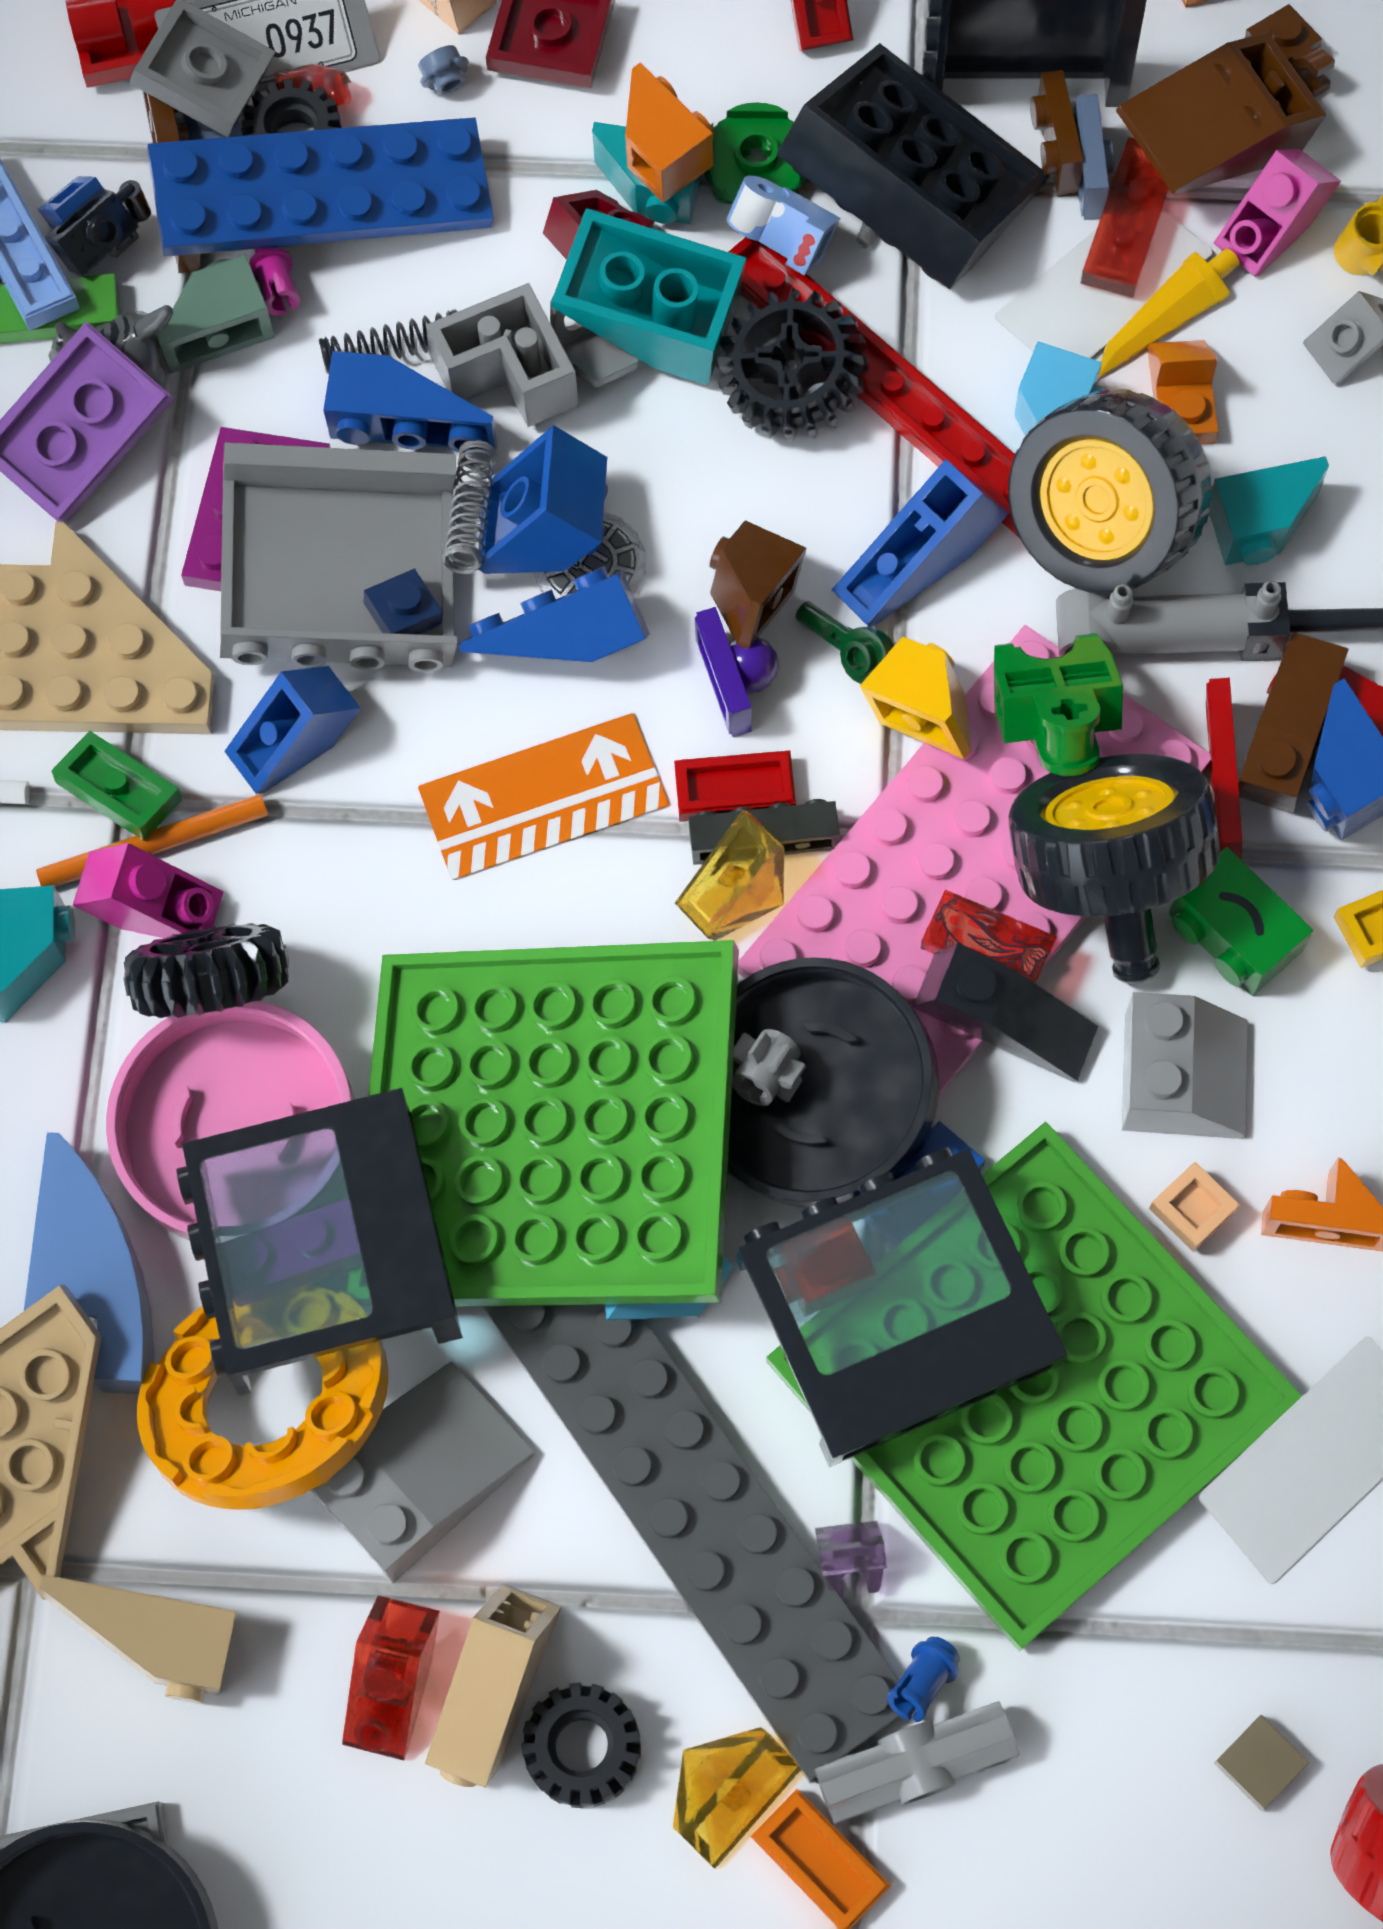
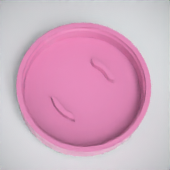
M262 1001L246 1003L243 1007H232L224 1009L222 1012H208L200 1016L197 1014L186 1015L180 1018L169 1016L149 1030L137 1042L119 1068L107 1105V1144L117 1175L134 1200L165 1229L181 1238L189 1240L187 1225L196 1223L197 1219L194 1204L185 1205L177 1179L176 1169L186 1166L182 1143L355 1100L346 1072L332 1047L309 1023L284 1008ZM330 1130L205 1161L222 1244L323 1209L336 1194L345 1179L336 1136Z

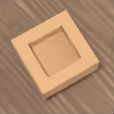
M1194 1162L1152 1201L1149 1209L1194 1252L1237 1211L1240 1204L1198 1163Z

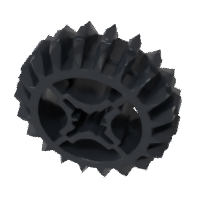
M792 287L788 294V300L780 302L777 294L770 291L767 299L769 306L763 309L749 301L747 309L751 318L748 321L737 317L732 318L731 325L737 336H721L720 345L727 354L718 357L716 361L719 372L724 375L719 379V388L723 395L730 396L727 404L733 414L743 413L742 421L749 429H753L761 424L764 436L771 439L779 428L782 427L786 440L793 442L797 436L798 428L805 427L809 437L816 438L818 434L816 423L825 420L828 426L836 429L838 420L834 411L840 409L844 412L853 413L855 406L849 394L864 393L865 384L858 375L869 370L867 357L861 355L867 348L866 341L863 335L855 333L858 329L855 318L851 315L842 317L843 310L841 304L835 299L824 306L822 295L814 290L807 300L802 302L799 290ZM803 330L815 332L827 338L836 347V351H823L822 346L808 345L805 342ZM780 334L774 343L764 346L769 340ZM796 348L802 363L796 362L797 368L790 370L789 382L784 366L790 368L788 362L795 360ZM750 378H762L764 384L778 385L782 393V400L766 397L756 391L750 385ZM823 383L816 391L805 396L810 387Z
M233 923L227 926H212L200 930L192 929L190 932L172 934L170 937L163 939H154L150 944L140 945L136 950H132L123 962L125 970L123 981L126 995L130 996L132 1009L147 1017L165 1018L175 1016L180 1018L195 1014L200 1016L208 1012H222L224 1009L232 1007H243L246 1003L261 1001L265 996L274 995L289 982V957L286 944H283L280 930L266 924L256 925L247 923L236 925Z

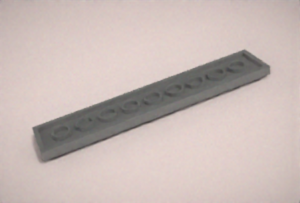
M605 1304L481 1306L808 1783L817 1778L816 1768L849 1755L900 1718L888 1704L889 1702H887L889 1691L896 1686L899 1679L645 1319L606 1320Z

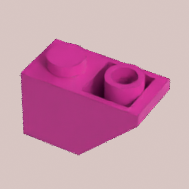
M1301 149L1276 150L1213 244L1222 251L1225 248L1232 250L1238 257L1239 264L1254 276H1259L1311 226L1341 183V180Z
M125 843L89 852L72 906L119 929L166 938L172 934L190 932L192 929L200 930L212 927L224 891L130 843Z

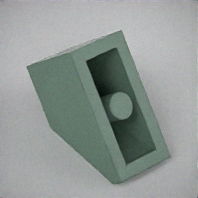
M244 254L232 259H220L212 262L204 269L192 272L172 308L174 313L169 324L160 330L157 335L170 374L274 338L266 304L246 255Z

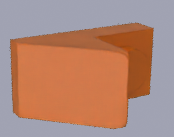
M1205 340L1148 343L1147 352L1153 398L1166 404L1184 419L1198 438L1200 444H1215L1218 436V425L1212 381L1217 366V356Z
M1338 1157L1328 1173L1326 1202L1318 1201L1316 1194L1303 1190H1286L1281 1192L1280 1196L1272 1195L1262 1212L1261 1235L1383 1252V1206L1348 1164Z

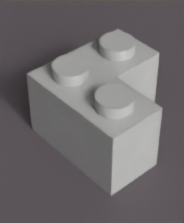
M530 283L426 324L432 361L446 389L464 400L505 383L527 427L579 406L575 370Z

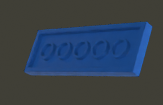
M476 117L149 143L147 146V156L164 257L491 228L494 220Z

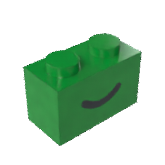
M1228 847L1219 853L1217 865L1211 875L1188 894L1173 900L1169 910V914L1172 916V923L1177 932L1187 942L1193 945L1199 943L1215 959V966L1222 977L1233 986L1239 987L1242 985L1252 996L1304 951L1314 931Z

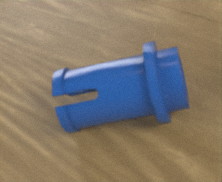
M932 1636L927 1638L926 1641H920L915 1644L911 1652L912 1662L896 1686L887 1695V1702H889L888 1704L891 1709L905 1720L910 1721L913 1717L915 1722L922 1721L943 1685L955 1681L959 1674L958 1663L960 1655L952 1644L940 1637Z

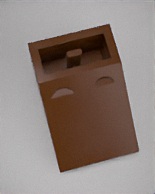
M1269 32L1225 43L1120 104L1116 109L1117 114L1173 195L1264 169L1276 150L1301 149L1303 151L1327 115Z

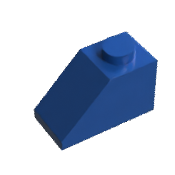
M329 666L281 671L224 752L255 794L265 793L333 748L361 710V707Z

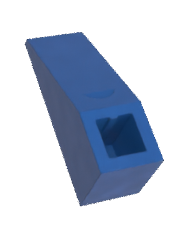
M332 351L323 407L330 439H339L351 445L380 442L396 444L401 448L411 450L430 446L451 448L456 452H459L460 446L465 442L481 440L489 443L497 450V439L492 415L388 355ZM473 447V448H469V449L466 450V451H468V450H473V449H482V450L488 451V450H486V449H484V448H479V447Z
M605 566L574 579L573 582L577 590L556 599L551 589L521 602L520 605L524 614L503 622L498 612L467 626L471 637L460 642L458 646L461 652L594 662L645 640L650 635V632L623 571L609 576Z

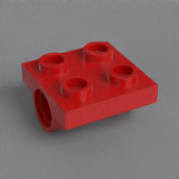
M66 0L67 14L86 87L89 88L131 79L136 65L158 31L155 12L172 7L176 0Z

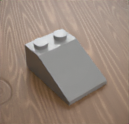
M450 1361L385 1407L369 1438L356 1455L333 1475L327 1483L310 1491L390 1581L394 1583L535 1455V1451L457 1366Z

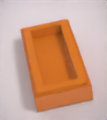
M798 1789L750 1836L837 1929H851L891 1887L887 1880Z

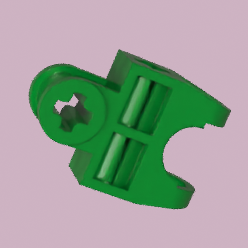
M1096 633L1076 635L1070 652L1051 659L1030 656L1021 647H1014L1013 643L994 645V712L1003 742L1012 743L1034 740L1040 764L1044 769L1056 775L1078 776L1092 771L1100 761V748L1095 733L1122 729L1123 684L1112 653Z

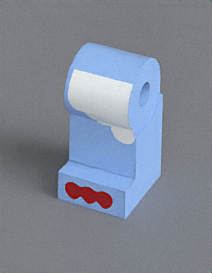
M757 176L744 177L726 218L728 224L735 231L749 239L761 242L788 259L786 265L802 275H806L822 260L841 219L786 187L782 188L769 180Z

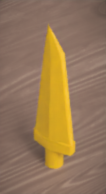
M1225 248L1209 262L1197 252L1192 253L1186 258L1174 274L1106 344L1101 359L1102 365L1099 378L1147 348L1148 343H1155L1228 297L1230 291L1222 279L1239 266V259L1232 250Z

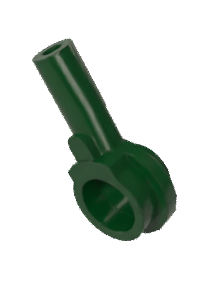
M810 601L804 602L796 612L795 618L798 622L840 650L841 664L846 674L857 683L862 684L894 647L890 637L883 631L869 626L854 629L846 627Z

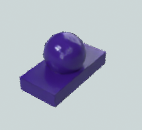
M716 607L696 612L695 640L728 734L736 737L752 732V707L747 693L760 692L771 685L779 669L778 655L770 643L760 637L755 639L749 649L738 646L736 641L729 645Z

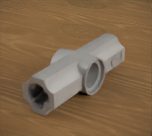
M1000 1701L935 1725L933 1721H926L899 1730L878 1740V1746L859 1753L849 1754L829 1764L825 1763L824 1766L816 1768L815 1773L833 1824L836 1825L900 1801L901 1805H905L940 1793L955 1786V1780L1007 1763L1011 1759L1018 1757L1020 1753L1009 1719Z

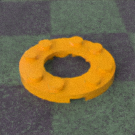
M314 1284L239 1309L234 1303L243 1349L367 1317L364 1310L343 1292L337 1295L333 1292L316 1288ZM201 1306L172 1331L177 1339L167 1349L159 1363L150 1362L138 1396L137 1424L144 1449L157 1470L175 1490L187 1498L210 1507L232 1510L258 1509L276 1505L303 1495L327 1483L333 1475L356 1455L367 1441L377 1424L387 1395L388 1362L386 1352L380 1340L315 1357L322 1368V1392L310 1403L305 1413V1420L295 1430L293 1426L287 1428V1435L270 1443L255 1446L251 1442L246 1443L245 1446L232 1444L226 1438L214 1434L207 1421L208 1398L218 1379L211 1356L210 1340L218 1339L219 1333L216 1317L207 1319L203 1306Z

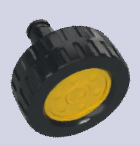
M1105 389L1081 396L1060 406L1037 422V425L1028 431L1022 439L1020 448L1016 450L1011 472L1009 473V508L1016 532L1024 547L1045 571L1057 580L1076 589L1099 594H1112L1116 586L1121 584L1128 585L1132 590L1146 584L1169 570L1189 553V549L1197 543L1202 535V529L1207 523L1210 514V502L1212 500L1211 473L1198 438L1184 419L1173 409L1144 393H1136L1126 389L1114 391Z
M1123 754L1100 757L1098 765L1088 773L1078 776H1060L1049 773L1035 780L1018 794L1011 805L1008 815L1012 853L1022 890L1034 903L1054 912L1075 916H1103L1109 953L1114 961L1112 965L1114 977L1127 984H1138L1151 980L1161 968L1159 958L1155 956L1157 943L1151 908L1178 899L1200 886L1211 875L1219 859L1218 824L1210 783L1205 775L1192 764L1173 757L1153 754Z

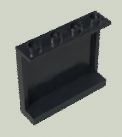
M928 0L922 76L942 91L943 79H1040L1042 72L1063 70L1065 79H1104L1105 107H1118L1129 98L1147 0Z

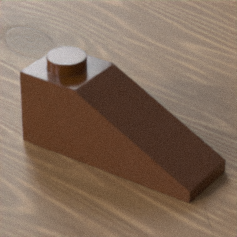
M1292 631L1239 778L1238 789L1240 798L1294 814L1326 719L1333 685L1339 681L1349 648Z

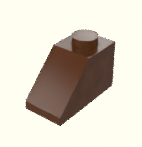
M746 520L730 538L726 536L721 537L712 553L709 567L716 570L710 594L737 645L749 649L755 639L763 633L793 595L807 548Z

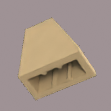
M502 1584L472 1619L424 1764L440 1770V1775L455 1785L487 1787L501 1767L558 1620L561 1606Z

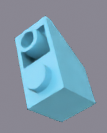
M1037 341L1018 388L1014 414L1024 435L1034 428L1037 422L1060 406L1095 391L1105 390L1106 387L1098 385L1102 362Z

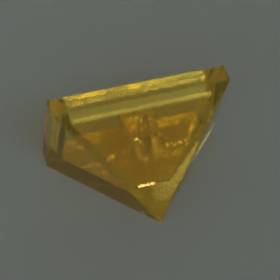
M742 810L675 901V904L709 940L717 941L784 905V846L750 812Z
M762 1727L684 1749L672 1828L713 1869H716L801 1770L792 1757Z

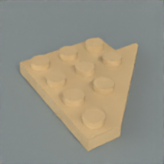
M55 522L51 565L0 564V730L89 732L90 730L91 732L211 734L215 679L212 671L64 522Z
M59 1285L0 1328V1566L14 1557L39 1595L42 1574L60 1577L102 1338L66 1285Z

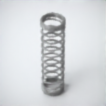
M481 440L463 443L460 446L458 455L457 477L454 483L455 488L451 503L452 509L449 515V531L446 536L447 542L445 544L443 562L449 570L459 574L476 572L481 567L482 561L481 550L484 547L482 540L485 538L484 529L487 526L485 519L489 514L487 511L490 505L488 498L491 496L490 487L493 484L491 477L494 475L493 466L496 463L497 453L492 445ZM473 447H479V448H484V449H486V450H488V451H485V450H482V449H473V450H468V451H466V450L469 449V448H473ZM479 452L487 454L491 459L486 462L476 459L469 460L466 458V455ZM465 466L471 470L465 471L463 467ZM490 469L489 475L485 472H482ZM470 473L481 474L485 477H476L470 475ZM466 475L475 480L488 479L489 482L488 485L473 480L464 482L461 478ZM468 484H478L483 487H473ZM465 486L479 491L486 489L487 495L475 491L462 492L460 487ZM468 494L478 495V496H480L481 498H474V497H470V496H467V495H468ZM463 496L472 501L485 500L486 503L485 506L476 502L461 503L458 498ZM465 505H474L480 508H470ZM462 507L476 512L483 510L484 516L481 517L478 514L469 512L459 514L457 508ZM464 516H474L479 519H470ZM460 517L469 522L482 521L483 525L480 528L470 523L457 524L455 520ZM464 526H466V527H473V528H476V530H475V529H467V528H463V527H464ZM459 528L469 533L480 532L481 537L478 538L470 534L456 535L454 530ZM462 537L472 538V539H475V540H466V539H463ZM458 539L459 541L465 543L453 544L452 541ZM478 542H479V545H480V546H479V548L477 549L475 546L470 545V544H467V543H473V544H474V543H478ZM452 553L470 554L476 560L472 562L458 560L452 556ZM449 557L457 563L473 566L463 567L456 565L449 560Z

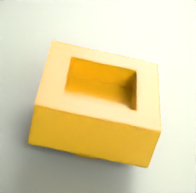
M1383 890L1337 908L1334 919L1360 968L1383 959Z

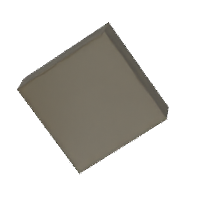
M1262 1714L1214 1762L1261 1812L1310 1763Z

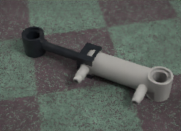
M1286 582L1245 583L1242 593L1151 596H1132V589L1128 585L1121 584L1116 586L1112 594L1086 592L1075 588L1065 591L1055 601L1059 655H1065V652L1071 651L1076 635L1096 633L1110 650L1113 657L1117 654L1240 652L1241 661L1282 660L1292 631L1296 633L1383 631V608L1288 610Z

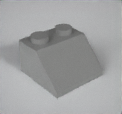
M1133 992L1125 1014L1121 1131L1244 1139L1246 1135L1247 1019L1196 996Z

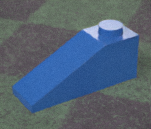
M945 459L831 590L867 626L873 628L970 558L1006 518L1009 512L971 477Z

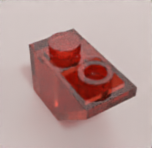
M377 1596L356 1641L342 1745L405 1760L433 1660L439 1610Z

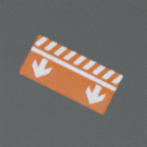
M633 713L418 786L449 875L453 880L669 805Z

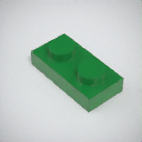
M90 730L51 770L57 785L143 841L151 835L182 801L178 787Z

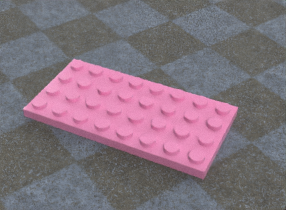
M1026 624L1009 642L1013 643L1014 647H1021L1026 654L1036 658L1051 659L1063 656L1059 655L1056 645ZM994 661L965 694L971 752L968 756L962 759L932 745L923 743L738 961V974L745 979L757 971L783 961L817 957L846 961L861 966L887 981L912 1007L929 1034L939 1068V1097L985 1042L913 1008L934 953L944 949L947 932L941 923H934V920L939 916L941 908L956 902L955 909L967 915H986L994 918L998 924L985 932L998 943L1011 947H1036L1042 949L1048 958L1036 966V970L1031 978L1032 982L1036 980L1087 917L1061 914L1045 909L1028 898L1021 888L1011 847L1009 811L1015 798L1024 788L1051 772L1044 769L1040 764L1034 740L1012 743L1003 742L994 712ZM1124 693L1122 729L1095 733L1100 748V757L1123 754L1168 756L1192 764L1203 774L1212 762L1210 753ZM1014 936H1019L1020 938H1015V942H1024L1028 940H1044L1047 942L1035 941L1025 943L1022 945H1016L1012 942V939ZM1020 957L996 960L1000 963L1017 961L1006 966L1022 974Z

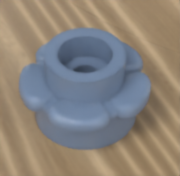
M454 45L443 46L428 53L418 63V68L423 76L420 80L422 87L431 90L435 89L438 94H446L456 90L466 81L464 74L468 70L469 60L465 56H460Z

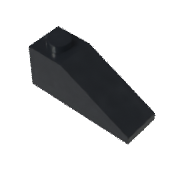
M960 943L934 953L913 1005V1008L1071 1082L1078 1081L1099 1027L1013 968Z

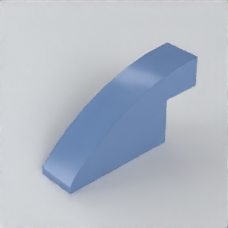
M47 1132L24 1311L59 1285H66L102 1336L94 1383L102 1392L139 1394L145 1372L150 1362H154L151 1308L140 1263L128 1231L97 1179L60 1133Z

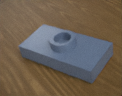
M1098 94L1079 95L1075 101L1073 116L1084 159L1078 191L1080 211L1084 220L1103 219L1109 190L1107 173L1113 172L1114 165L1113 143L1111 139L1103 140Z

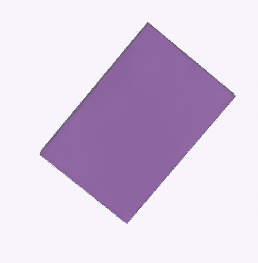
M86 321L0 419V472L57 522H64L66 524L173 402L174 398Z

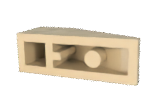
M42 1574L39 1585L40 1595L152 1683L165 1685V1697L202 1704L205 1693L218 1695L236 1611Z

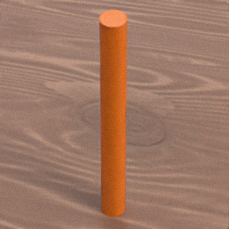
M258 794L157 828L145 841L137 836H133L94 850L130 843L153 855L269 815L262 795ZM90 851L36 869L40 885H54V887H58L81 879Z

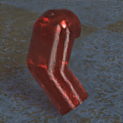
M308 64L274 72V79L278 90L285 88L284 79L293 78L295 88H300L302 79L312 82L313 91L319 86L327 90L328 99L333 97L337 106L349 104L352 100V93L348 86L352 82L342 70L318 64Z

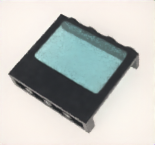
M402 1088L182 1143L186 1166L176 1169L177 1179L185 1205L194 1204L197 1219L196 1223L187 1225L188 1236L196 1261L205 1260L208 1280L198 1283L199 1294L206 1318L216 1317L219 1333L218 1339L210 1340L211 1356L218 1378L227 1376L239 1396L252 1393L248 1374L430 1327L438 1344L463 1338L413 1119Z
M949 1148L940 1149L928 1154L915 1163L917 1171L895 1179L892 1172L874 1177L859 1186L858 1189L861 1195L838 1204L835 1197L818 1201L801 1212L803 1220L782 1229L778 1222L762 1225L747 1233L743 1237L746 1244L738 1247L736 1257L738 1266L741 1271L747 1270L820 1432L819 1446L829 1468L1057 1368L1068 1356L969 1148L952 1155Z

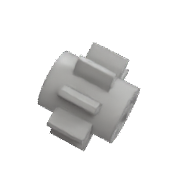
M763 1030L756 1040L750 1035L743 1033L734 1046L733 1089L746 1101L759 1106L769 1105L775 1095L785 1102H789L803 1079L800 1076L806 1068L804 1063L798 1061L801 1055L799 1047L790 1037L776 1030Z

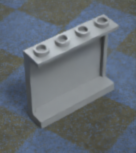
M225 443L222 503L220 658H230L242 665H260L267 660L291 661L294 665L305 668L320 667L326 662L350 663L352 667L361 670L379 669L384 665H408L414 671L434 672L442 667H452L457 648V636H454L453 571L444 565L443 556L447 542L446 536L449 531V515L452 509L451 503L456 479V454ZM415 568L443 611L442 624L418 635L382 633L363 603L364 590Z

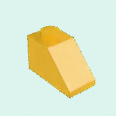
M902 636L860 685L876 718L884 726L962 759H965L971 752L965 693L953 670L955 665L953 659L943 648L936 644L928 643L923 645Z

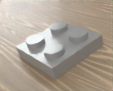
M176 0L136 65L129 83L218 133L229 137L244 108L249 103L271 65L276 51L187 1Z

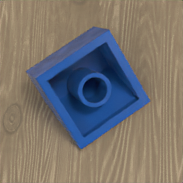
M555 425L551 426L492 478L491 496L488 498L490 505L487 508L489 514L485 519L487 526L484 529L485 538L482 540L484 544L483 550H481L482 561L481 567L478 570L484 574L567 571L585 555H592L601 545L605 535L603 515L604 501L608 492V485L606 484L608 457Z
M1345 679L1333 685L1309 789L1312 799L1307 801V805L1320 827L1325 832L1334 828L1341 841L1383 816V736Z

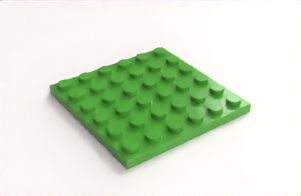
M734 940L382 955L368 1096L402 1088L413 1119L456 1307L721 1303L739 949ZM364 1266L352 1269L350 1271L348 1296L361 1308H373Z
M1046 1121L983 1173L982 1176L1068 1356L1057 1368L850 1458L1019 1652L1219 1476L1302 1397ZM964 1190L799 1329L817 1370L821 1374H833L1009 1296L1010 1287ZM778 1346L766 1356V1363L810 1412L781 1346Z

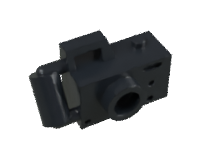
M129 180L120 186L116 194L113 191L100 188L44 238L70 272L84 276L108 254L111 257L117 258L140 238L136 231L139 228L138 223L146 221L151 216L152 211L140 184L137 181Z

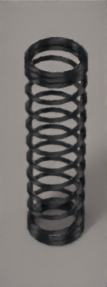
M452 309L451 311L447 310L446 316L458 311L456 309ZM438 312L435 316V321L443 318ZM423 316L422 338L416 321L411 318L409 321V342L403 324L398 321L396 323L397 345L390 327L384 324V349L376 329L371 327V352L363 332L358 329V353H362V340L366 353L376 354L375 336L381 355L389 356L388 333L397 358L401 359V330L410 355L414 356L413 326L423 352L427 353L426 323L429 324L431 322L427 316ZM345 332L344 351L349 352V343L352 353H356L350 335ZM333 335L330 338V343L326 336L324 339L322 337L319 338L325 371L328 375L332 351H335L336 347L337 351L342 352L337 338Z

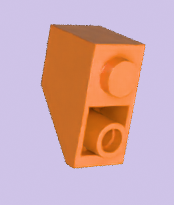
M641 62L634 66L631 72L625 132L627 168L664 203L714 166V132L708 120L700 112H691L678 99L674 88L664 77H655Z

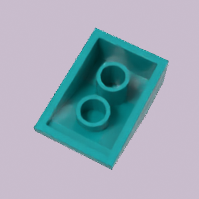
M586 208L552 297L551 307L654 369L709 385L722 348L720 345L721 336H726L741 294L746 258Z

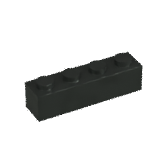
M813 799L805 804L792 806L788 803H776L769 806V808L755 810L751 807H739L732 812L718 814L715 811H702L695 816L688 817L693 865L833 850L840 842L836 801L827 802L824 799Z

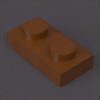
M1063 70L1042 72L1038 96H1032L1030 99L1034 130L1042 129L1045 140L1040 145L1042 170L1044 175L1053 176L1057 196L1075 194L1079 191L1084 159Z

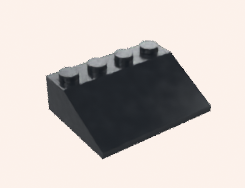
M881 43L876 45L803 105L777 152V155L791 165L799 176L810 180L832 197L840 208L859 218L878 233L879 237L886 244L896 247L919 265L927 276L939 281L949 290L977 264L1050 177V175H1044L1043 170Z

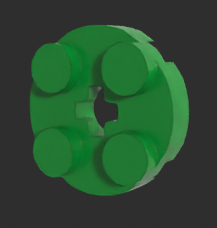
M745 103L726 111V118L719 121L715 127L713 123L711 124L714 132V166L704 172V175L712 186L713 195L718 201L724 204H733L746 176L764 178L782 188L786 187L799 194V188L806 179L799 176L791 165L777 155L780 146L794 123L788 119V112L768 103ZM757 147L762 148L763 156L769 158L763 162L755 163L746 160L744 157L751 154V148Z

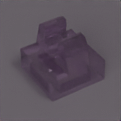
M878 1520L815 1528L817 1554L822 1576H824L830 1591L836 1590L839 1596L843 1597L842 1580L847 1573L862 1572L865 1575L869 1593H876L880 1590L883 1569L887 1568L885 1544Z

